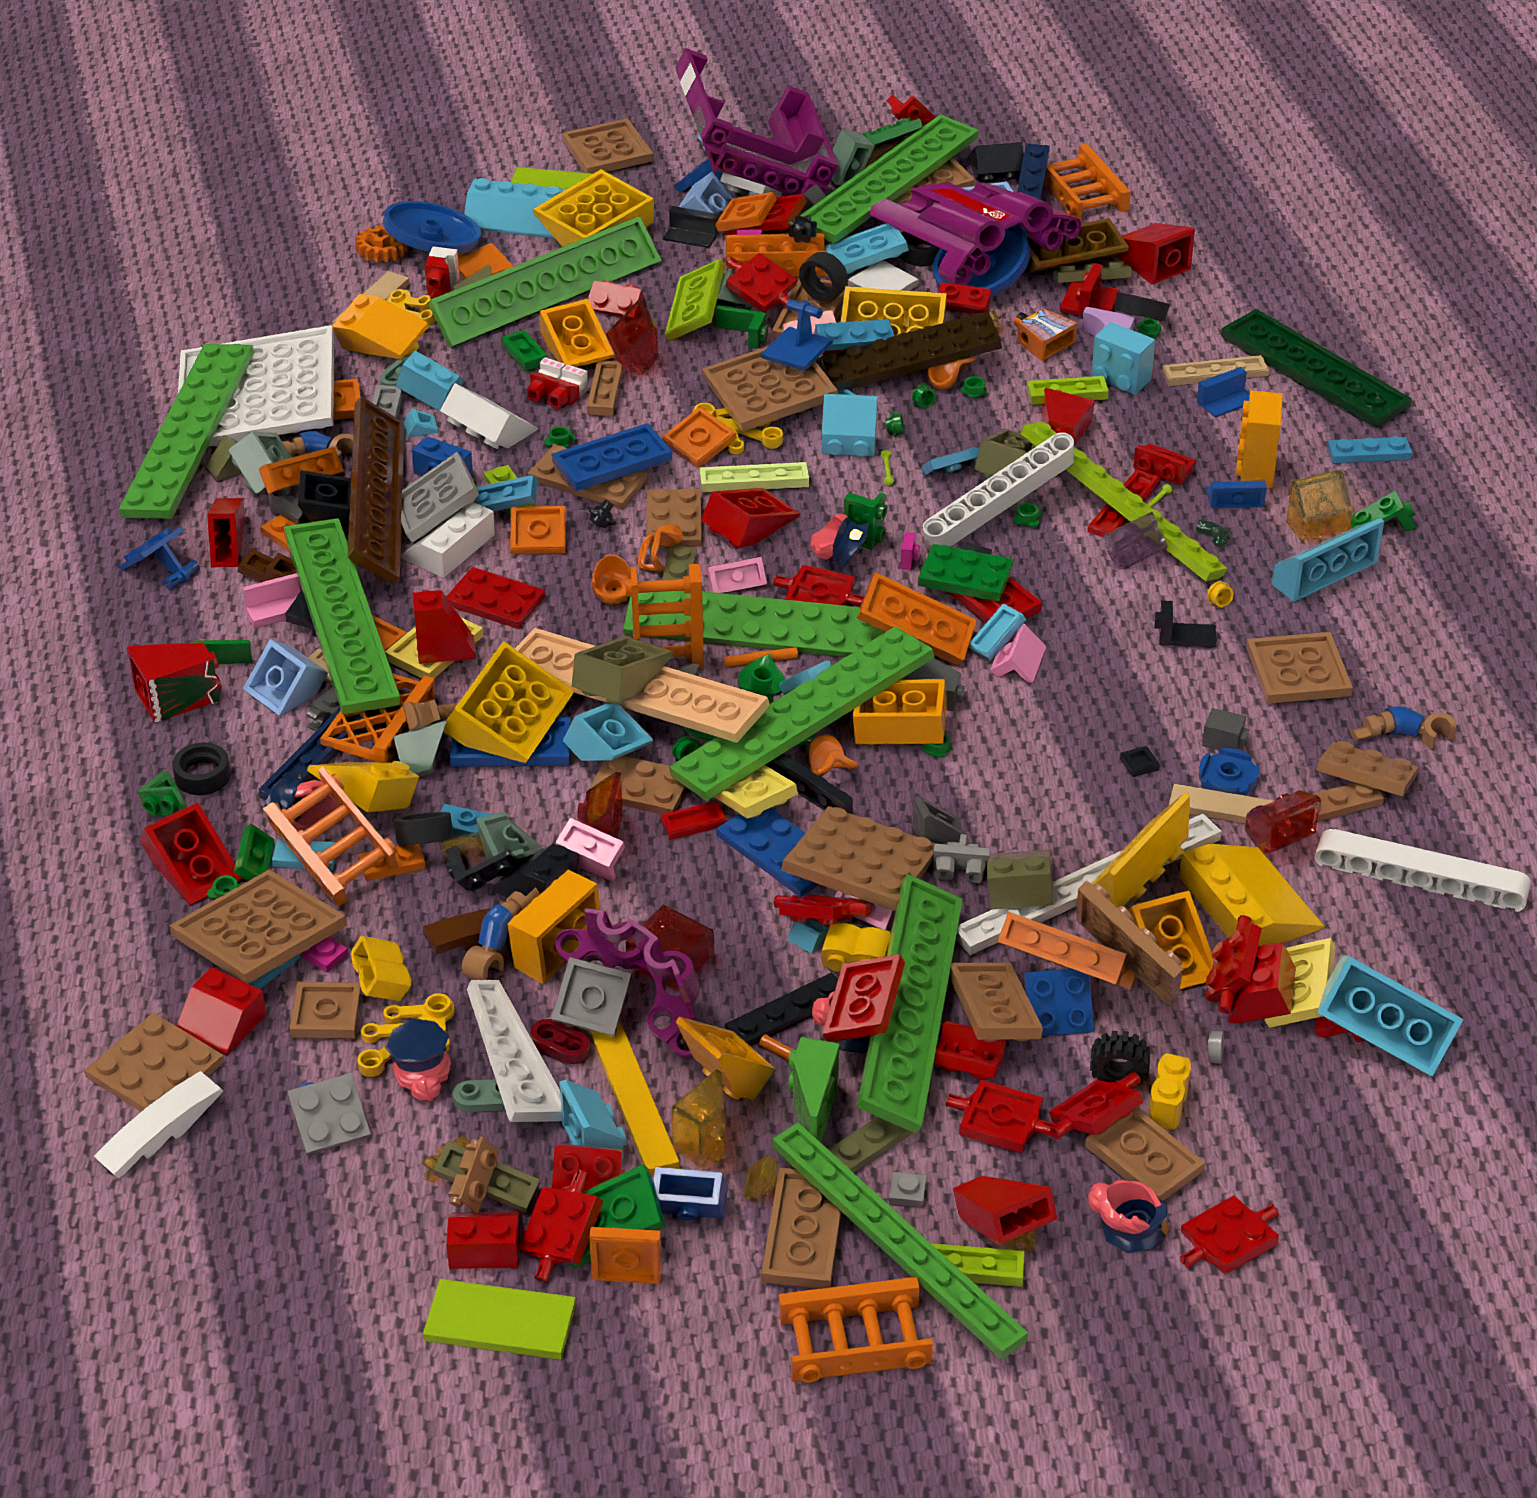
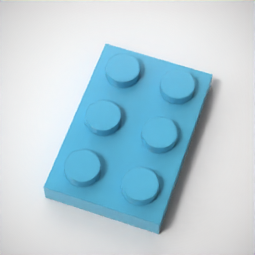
M887 223L841 239L837 243H830L824 246L825 251L833 254L842 262L847 274H851L865 266H873L884 259L898 257L902 253L909 251L907 242L899 229Z

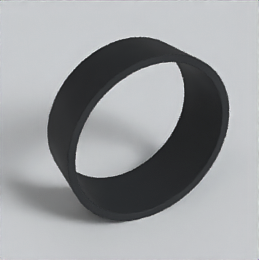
M1116 293L1115 310L1165 321L1171 304L1126 293Z

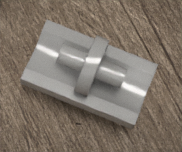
M965 834L960 835V843L948 842V845L935 844L933 867H936L937 878L939 880H951L954 877V869L966 870L967 881L981 883L985 872H987L990 848H980L978 844L967 843V835Z

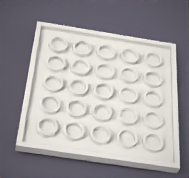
M332 325L223 343L252 345L254 355L208 447L218 446L225 435L240 441L252 431L272 432L281 435L333 426L334 331ZM202 347L181 350L178 393Z

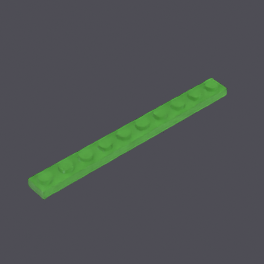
M799 1122L772 1139L773 1149L911 1277H917L918 1283L1001 1360L1028 1341V1332Z

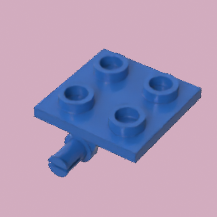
M789 299L786 304L787 310L799 313L797 328L789 326L761 353V358L806 371L833 341L831 338L812 333L810 316L818 319L821 318L823 314L821 307L812 306L808 301L799 302Z
M182 526L173 531L168 527L159 534L154 535L145 541L143 545L123 556L126 561L118 566L120 570H124L153 553L172 573L171 576L163 580L164 585L173 580L172 583L166 586L170 590L180 582H187L190 579V575L200 570L199 565L190 569L197 564L195 560L182 567L166 544L185 531Z
M1052 967L1045 968V971L1024 973L1026 995L1043 1027L1042 1036L1094 1032L1090 978L1088 974L1074 969L1053 970Z

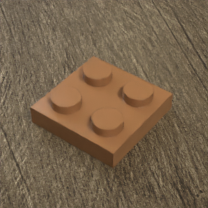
M297 982L289 1028L290 1037L355 1039L362 995L360 983Z

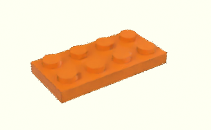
M877 572L873 574L869 582L857 619L884 632L896 626L931 647L934 655L957 666H960L964 661L977 621Z

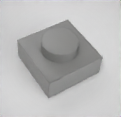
M893 1172L889 1205L923 1208L927 1175Z

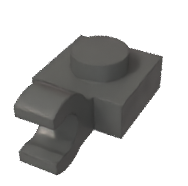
M328 689L311 705L312 708L307 712L306 717L313 720L307 725V728L317 731L340 707L334 691Z

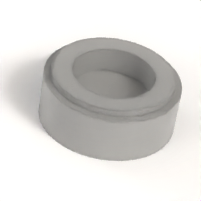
M1211 1031L1208 1041V1061L1210 1063L1222 1064L1224 1031Z

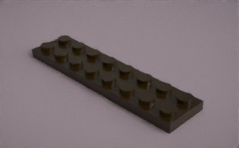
M987 311L960 319H953L934 326H926L923 329L908 333H900L886 340L877 339L870 345L862 347L851 346L848 349H844L845 351L828 352L818 357L816 363L838 392L845 389L856 388L1002 349V344L991 315Z

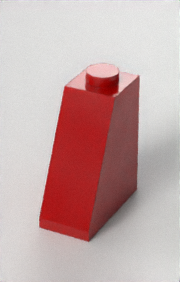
M1046 387L1044 389L1041 410L1042 421L1049 424L1056 433L1071 435L1075 445L1092 423L1095 400Z
M216 498L207 513L211 568L239 567L245 526L244 498Z
M442 590L412 592L419 664L476 659L474 635Z
M980 1176L953 1188L959 1217L998 1245L1058 1219L1052 1190L1048 1186Z

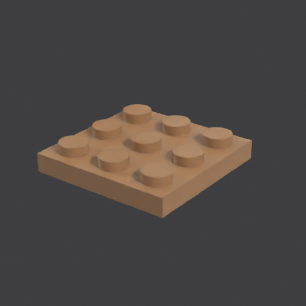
M628 118L562 133L563 143L584 173L594 174L600 169L609 172L653 162V152Z
M1331 632L1247 639L1246 649L1267 704L1352 696L1353 687Z
M153 1012L84 1069L86 1078L142 1112L165 1093L201 1071L208 1077L225 1061L223 1054Z

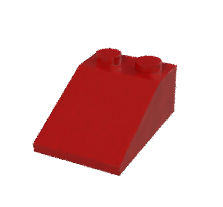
M763 488L712 491L701 521L710 526L709 529L712 532L729 539L728 542L731 545L742 548L755 545L799 517L801 513Z
M198 802L144 828L140 839L142 846L154 866L189 906L207 898L208 890L213 888V882L220 876H232L237 882L243 880L234 872L235 863Z

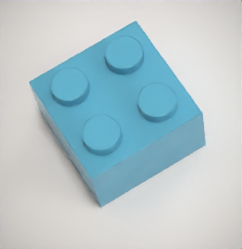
M1110 322L1094 337L1091 377L1104 376L1107 384L1136 395L1152 379L1155 339Z

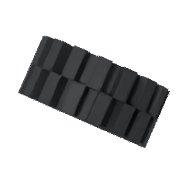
M1112 1031L1111 1036L1104 1033L1101 1039L1098 1037L1095 1039L1094 1044H1092L1090 1071H1092L1091 1075L1093 1078L1105 1082L1121 1081L1131 1072H1135L1141 1079V1083L1138 1086L1143 1084V1079L1147 1080L1150 1070V1047L1147 1046V1042L1144 1039L1139 1041V1035L1134 1033L1132 1037H1129L1128 1031H1123V1035H1118V1031ZM1113 1059H1124V1060H1127V1061H1126V1062H1118V1061H1114Z

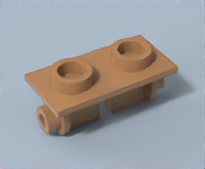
M480 1136L479 1140L472 1139L471 1143L466 1145L459 1168L463 1171H468L467 1175L456 1174L451 1191L448 1194L451 1205L462 1207L464 1203L475 1213L479 1212L482 1200L486 1196L487 1186L492 1172L497 1165L500 1153L499 1149L482 1136Z

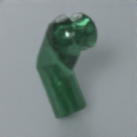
M1202 519L1198 521L1197 533L1214 537V545L1221 547L1227 545V540H1230L1231 537L1227 529L1217 523Z

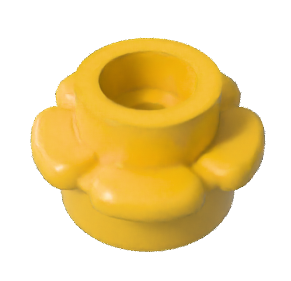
M1217 581L1210 586L1207 599L1210 605L1215 604L1222 608L1231 603L1234 593L1228 583Z

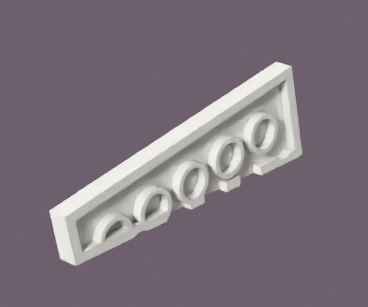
M471 980L467 992L509 1121H562L560 1089L500 981Z

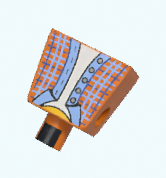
M1041 309L1030 316L1020 312L1015 317L1014 325L1018 327L1017 341L1041 361L1076 342L1077 323L1054 312Z

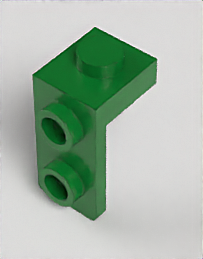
M717 306L716 327L748 332V348L758 349L762 341L766 342L768 336L766 313Z
M1396 490L1348 518L1352 528L1379 518L1384 520L1385 523L1397 516L1406 531L1417 527L1412 518L1416 515L1409 501L1403 503Z
M199 640L192 642H203L209 653L214 652L218 664L253 663L250 640Z
M168 771L160 772L137 791L144 809L154 817L170 816L188 807Z

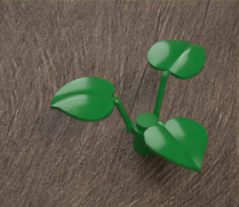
M770 654L754 660L742 669L738 675V684L741 689L768 697L769 704L774 702V696L782 692L779 684L785 680L783 673L775 665ZM682 726L689 734L701 740L711 741L717 737ZM813 734L796 746L811 744L816 735Z

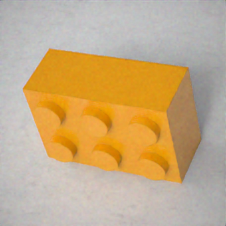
M1250 390L1249 401H1243L1236 476H1241L1240 481H1265L1267 488L1273 487L1281 427L1283 393Z
M945 679L899 680L854 708L855 744H944L947 714Z
M567 870L507 923L514 968L544 984L566 964L556 949L555 939L560 932L566 929L587 930L585 908L601 910L597 883ZM576 940L567 941L563 946V951L566 953L576 951L579 947V942Z

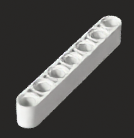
M1067 433L1053 435L927 519L923 524L925 548L930 551L933 544L951 547L1070 467L1074 462V439Z
M1328 829L1322 833L1315 853V861L1319 866L1324 864L1332 866V869L1349 873L1354 871L1370 878L1393 880L1392 883L1423 887V890L1443 895L1444 893L1453 894V897L1473 902L1479 900L1483 901L1486 905L1505 909L1509 907L1515 909L1516 912L1525 908L1531 886L1530 878L1519 871L1337 829Z

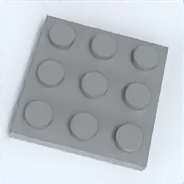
M458 452L402 490L401 523L412 543L418 538L425 537L432 528L441 522L449 520L455 512L462 507L469 506L479 496L466 464Z

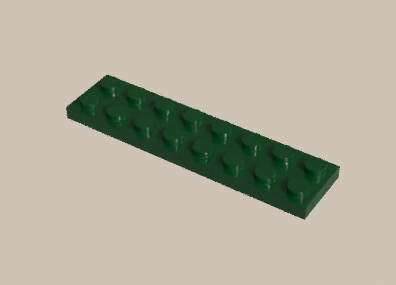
M1258 309L1249 312L1222 328L1221 337L1254 356L1261 355L1265 363L1376 428L1411 407L1412 398Z

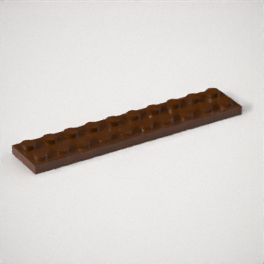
M360 396L355 402L347 558L355 565L369 570L377 578L386 580L394 585L400 578L404 422Z

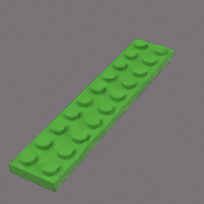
M940 114L800 216L810 215L811 221L817 222L816 233L824 234V239L837 243L872 217L870 215L872 205L883 199L894 201L977 140L979 130Z
M639 216L431 299L428 305L447 345L452 348L591 291L593 281L602 282L603 280H609L613 282L655 265L662 260Z
M215 343L203 345L119 507L122 518H173L254 355L252 345Z
M339 518L284 526L285 538L342 714L400 705V695L355 564L347 558L348 544Z
M684 591L638 593V604L683 602L685 598H689V593L684 594ZM702 591L703 643L770 650L797 647V651L800 653L847 657L885 633L857 619L860 607ZM631 596L623 628L625 635H633ZM685 613L639 615V626L684 624V621L690 620V616H685ZM685 635L654 637L690 641V638H685Z
M895 626L820 672L814 680L806 681L772 702L738 743L716 737L669 766L670 774L684 786L708 801L934 659L933 649Z
M907 874L901 883L900 897L887 956L901 954L905 961V966L887 1032L871 1035L857 1108L913 1133H917L922 1127L963 899Z

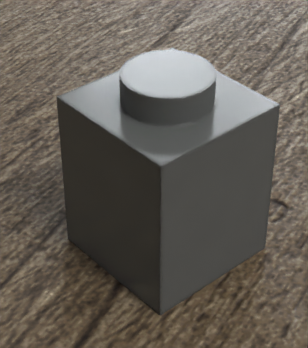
M1212 708L1204 726L1202 746L1216 750L1223 748L1238 750L1240 745L1245 746L1249 735V729L1245 728L1246 716Z

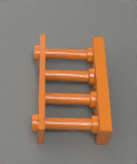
M1087 143L1079 145L1078 155L1075 159L1047 164L1044 185L1062 204L1066 213L1077 217L1081 222L1082 210L1108 204L1115 206L1120 212L1129 210L1131 191ZM1074 168L1083 170L1063 176L1057 174V172ZM1085 180L1094 182L1075 188H1070L1067 185ZM1096 192L1105 194L1103 196L1086 199L1082 201L1078 198L1079 196L1092 194Z
M816 233V237L811 238L809 243L794 242V237H790L789 234L726 235V261L732 256L744 264L758 253H761L792 276L799 277V269L803 262L817 252H827L824 251V234ZM815 266L817 276H827L825 271Z
M689 564V576H683V579L637 581L636 567H630L631 579H625L626 597H632L633 638L640 640V637L685 635V638H690V642H685V645L663 646L662 648L673 651L672 657H686V660L691 659L692 664H699V669L704 668L702 576L700 564ZM669 591L689 593V598H685L683 602L638 604V593ZM685 613V616H690V620L684 621V624L639 626V615Z
M322 767L318 772L323 785L287 810L285 808L279 810L274 802L264 807L263 811L270 826L338 907L348 901L344 891L347 888L346 884L383 858L394 869L398 866L395 857L398 851L388 837L383 840L344 793V785L337 775L332 774L330 776ZM331 794L340 807L305 831L301 829L297 832L292 826L294 819ZM347 816L358 826V828L322 853L320 851L315 853L310 847L312 840ZM367 837L376 849L342 873L338 874L336 872L333 875L327 868L330 866L329 862Z
M1007 913L997 942L1124 988L1132 989L1136 975L1126 967L1128 954L1014 913Z
M917 1277L779 1294L781 1325L791 1324L794 1326L799 1355L791 1356L792 1382L803 1381L805 1383H812L825 1377L903 1367L919 1369L926 1364H932V1338L918 1340L911 1311L912 1308H919L920 1287ZM888 1311L898 1313L904 1342L883 1344L877 1313ZM860 1315L864 1320L869 1346L848 1349L842 1318ZM817 1320L828 1321L834 1351L813 1353L807 1322Z

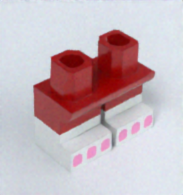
M432 247L424 266L427 295L434 299L453 291V286L460 283L457 249Z
M545 357L540 362V370L536 374L530 373L531 384L527 387V398L534 402L539 401L542 397L548 398V404L555 409H560L564 404L572 406L588 391L587 371L568 364L565 366L564 363Z

